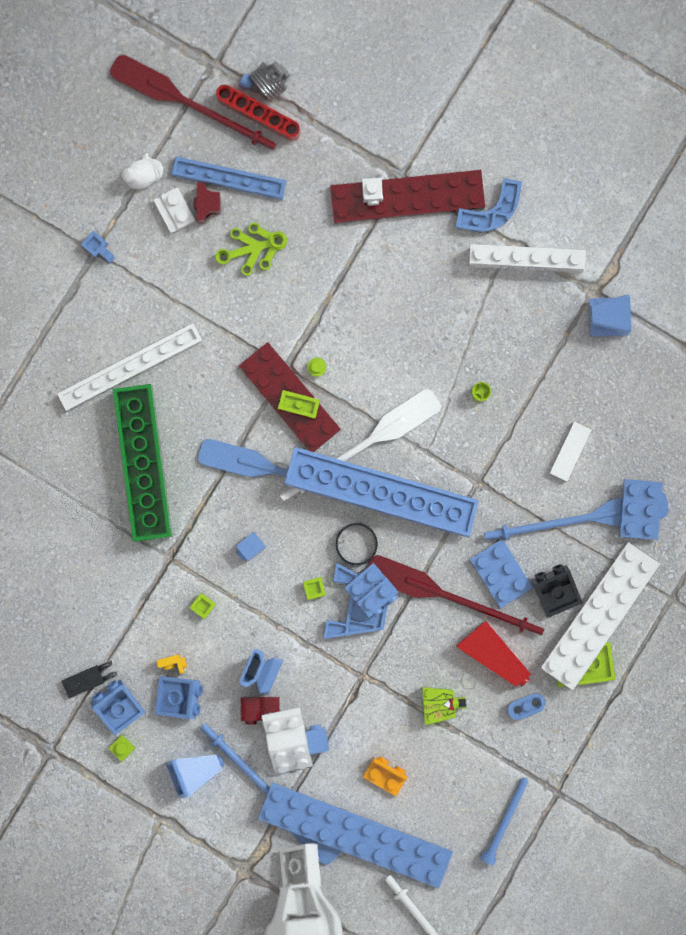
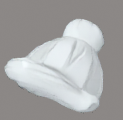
M145 153L141 160L134 161L125 168L121 176L132 189H144L161 178L163 167L159 161L149 158L148 153Z

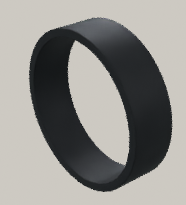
M362 523L346 525L340 530L336 538L338 555L343 561L351 565H363L369 562L376 554L378 548L376 534L369 526ZM350 526H363L370 530L375 538V551L364 562H349L342 557L338 550L339 536Z

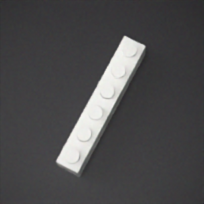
M471 244L468 267L583 273L585 270L586 250Z

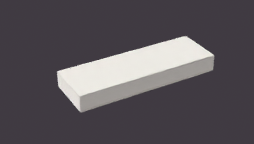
M573 422L549 474L566 482L568 481L591 429Z

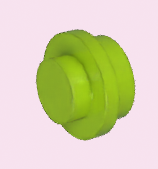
M318 357L312 358L307 365L308 372L315 377L322 376L326 371L325 361Z

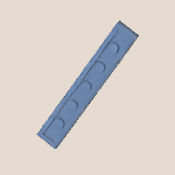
M176 156L171 176L280 200H283L287 182L282 179Z

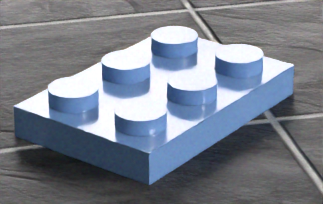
M623 479L619 537L658 540L663 482Z
M503 539L469 559L500 608L533 588Z

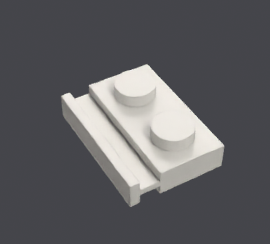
M178 187L154 199L171 234L196 222Z

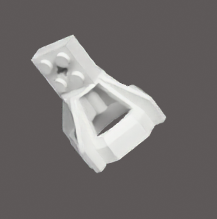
M304 844L279 849L283 887L279 889L280 895L276 912L271 924L267 926L265 935H343L341 921L320 889L317 844ZM310 914H318L319 917L313 919L288 921L289 916L294 915L295 917L310 916Z

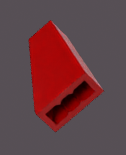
M484 621L456 645L458 649L516 687L518 685L522 687L530 680L528 677L531 673L487 621Z

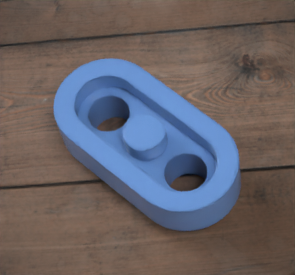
M533 693L512 701L508 706V714L515 720H521L539 713L545 707V699L540 694ZM537 699L539 702L536 707L532 706V700ZM516 706H519L521 709L518 714L514 713Z

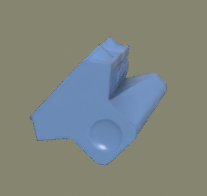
M630 295L616 298L589 299L590 336H623L631 333Z
M254 649L242 674L240 684L248 687L257 681L259 692L268 695L283 660L273 657L265 661L263 652Z

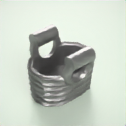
M276 61L270 65L262 62L250 74L251 80L270 101H273L287 90L284 83H286L290 74L282 64L279 65ZM274 72L278 75L276 79H273Z

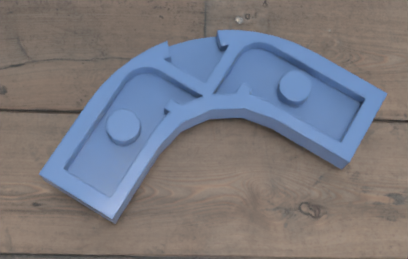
M503 178L499 201L492 209L486 212L459 208L455 228L474 232H488L503 226L513 216L517 208L522 181Z

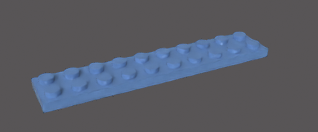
M297 447L293 449L284 485L467 538L470 537L479 501Z
M274 782L271 783L258 817L259 820L437 888H440L453 851Z

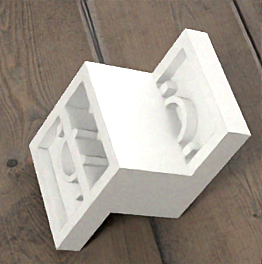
M300 707L262 715L269 754L275 774L313 766Z

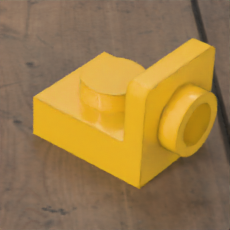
M180 654L157 660L158 668L163 667L164 670L174 668L175 663L178 665L180 674L185 673L184 669L187 668L185 657H181Z

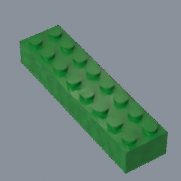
M152 384L113 389L133 542L173 537Z

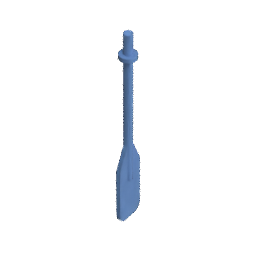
M206 439L202 442L198 455V460L202 465L246 477L269 474L286 477L288 469L275 466L257 451L212 439Z
M663 492L660 518L665 517L669 511L667 498ZM622 498L609 500L589 514L512 528L502 525L501 530L484 532L485 540L500 537L509 540L511 535L588 521L620 526Z
M204 723L200 729L213 741L211 745L213 747L217 745L267 795L270 787L222 740L223 734L218 736ZM289 831L302 845L317 844L318 861L324 865L330 864L341 853L338 849Z

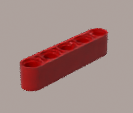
M224 84L217 88L216 96L221 105L289 141H295L299 138L300 126L296 121L229 85ZM223 91H227L230 93V96L223 99L220 97V94ZM244 100L247 104L245 107L240 108L237 106V102ZM256 109L263 111L260 117L253 115ZM278 118L280 123L273 126L270 124V120ZM289 127L297 129L296 133L292 135L286 131Z

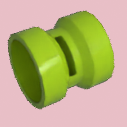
M485 382L476 383L471 390V396L477 402H485L491 395V388Z

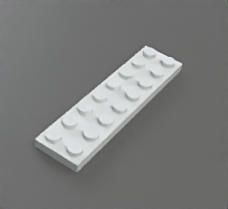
M628 542L541 669L573 691L660 564Z

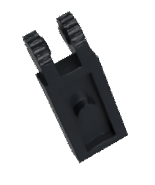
M112 660L62 680L61 682L68 698L101 685L106 680L117 676V672H111L102 677L100 672L101 669H106L113 665Z

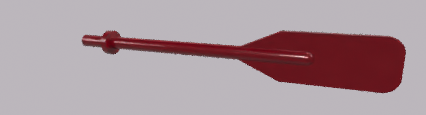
M119 55L110 69V75L113 79L155 101L180 102L252 139L251 144L253 145L259 143L273 151L277 146L276 143L261 136V131L258 130L255 133L183 96L169 77L127 55Z
M375 555L370 560L369 566L374 563L396 590L414 598L442 597L520 627V632H523L525 629L541 636L544 632V628L527 622L528 618L526 617L521 620L442 590L425 572L380 555Z

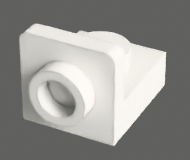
M362 179L364 203L373 206L383 202L382 179Z

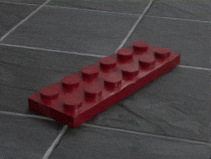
M269 342L239 365V368L309 451L315 452L341 430L320 403L315 419L278 409L283 390L311 398L315 397Z

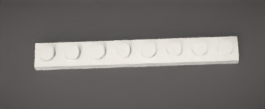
M191 324L61 391L57 395L65 410L68 411L202 342V339L194 324Z

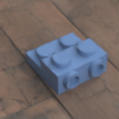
M374 563L344 588L368 617L373 615L375 618L383 611L381 607L384 604L388 603L390 605L398 598L396 596L398 593L396 588Z
M159 676L155 715L196 719V716L201 711L198 698L203 693V686L200 685V680Z
M121 679L118 682L116 680L110 682L107 686L108 689L103 693L97 692L90 702L92 709L114 735H117L146 713L145 709Z

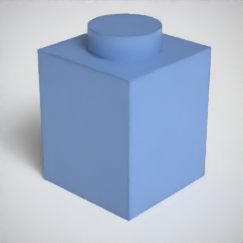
M253 532L236 545L238 548L236 553L242 560L250 561L264 550L266 546L256 533Z
M321 724L309 726L310 730H306L310 754L329 751L325 727L321 728Z

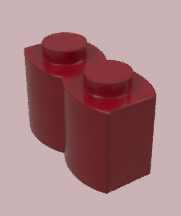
M241 697V721H245V725H257V721H263L262 715L280 712V697Z

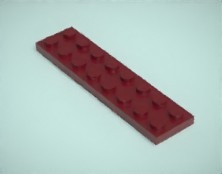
M482 170L382 180L383 202L373 206L364 203L362 182L330 185L334 224L459 211V208L466 210L485 208Z

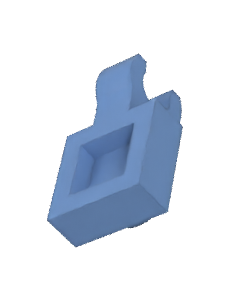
M92 231L81 244L95 258L101 255L109 263L115 259L114 255L106 249L108 243L95 231Z

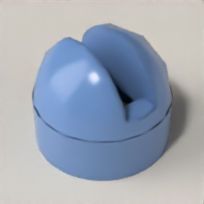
M245 73L238 86L248 90L254 86V82L251 80L250 75Z

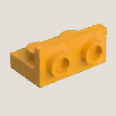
M381 756L379 758L374 757L363 778L397 796L408 778L405 775L406 771L397 765L395 768L388 765L390 761Z

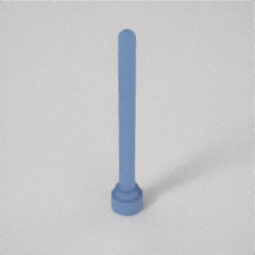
M524 777L520 780L489 849H486L485 853L483 852L480 860L494 866L497 860L495 852L528 784L527 778Z

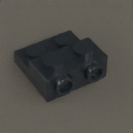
M558 564L552 568L553 571L548 573L539 572L531 580L547 618L582 604L573 576L567 565Z

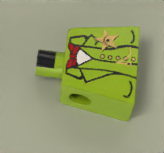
M422 687L425 725L456 718L455 709L466 708V697L454 698V690Z

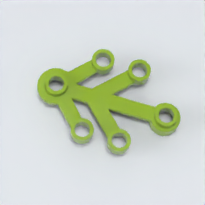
M253 222L248 227L249 232L253 235L259 234L267 239L259 242L242 233L239 228H233L230 232L231 238L233 240H240L248 244V246L232 251L220 249L215 254L216 261L220 265H226L230 262V259L251 253L246 264L241 268L244 276H250L253 273L252 268L261 251L269 248L265 259H262L259 263L260 268L267 271L271 267V261L276 251L284 249L287 245V237L283 232L275 231L271 233L261 228L258 223ZM253 225L258 227V230L255 232L251 231ZM234 231L240 233L238 237H234L232 234ZM280 238L282 241L280 244H275L274 240ZM222 254L227 256L225 261L220 260ZM264 261L269 263L267 268L262 267ZM245 267L251 269L249 273L243 271Z

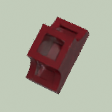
M197 183V197L193 198V208L197 209L198 224H206L209 216L221 214L220 192L209 191L205 183Z

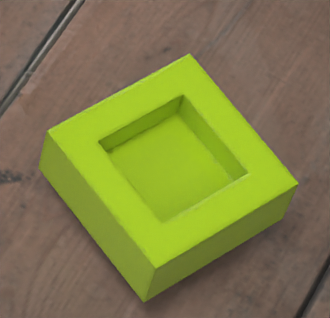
M322 577L303 581L308 600L326 595Z
M200 593L190 606V609L205 620L217 604L203 593Z
M122 734L108 749L123 762L136 747Z

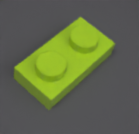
M283 390L278 409L315 419L320 400Z

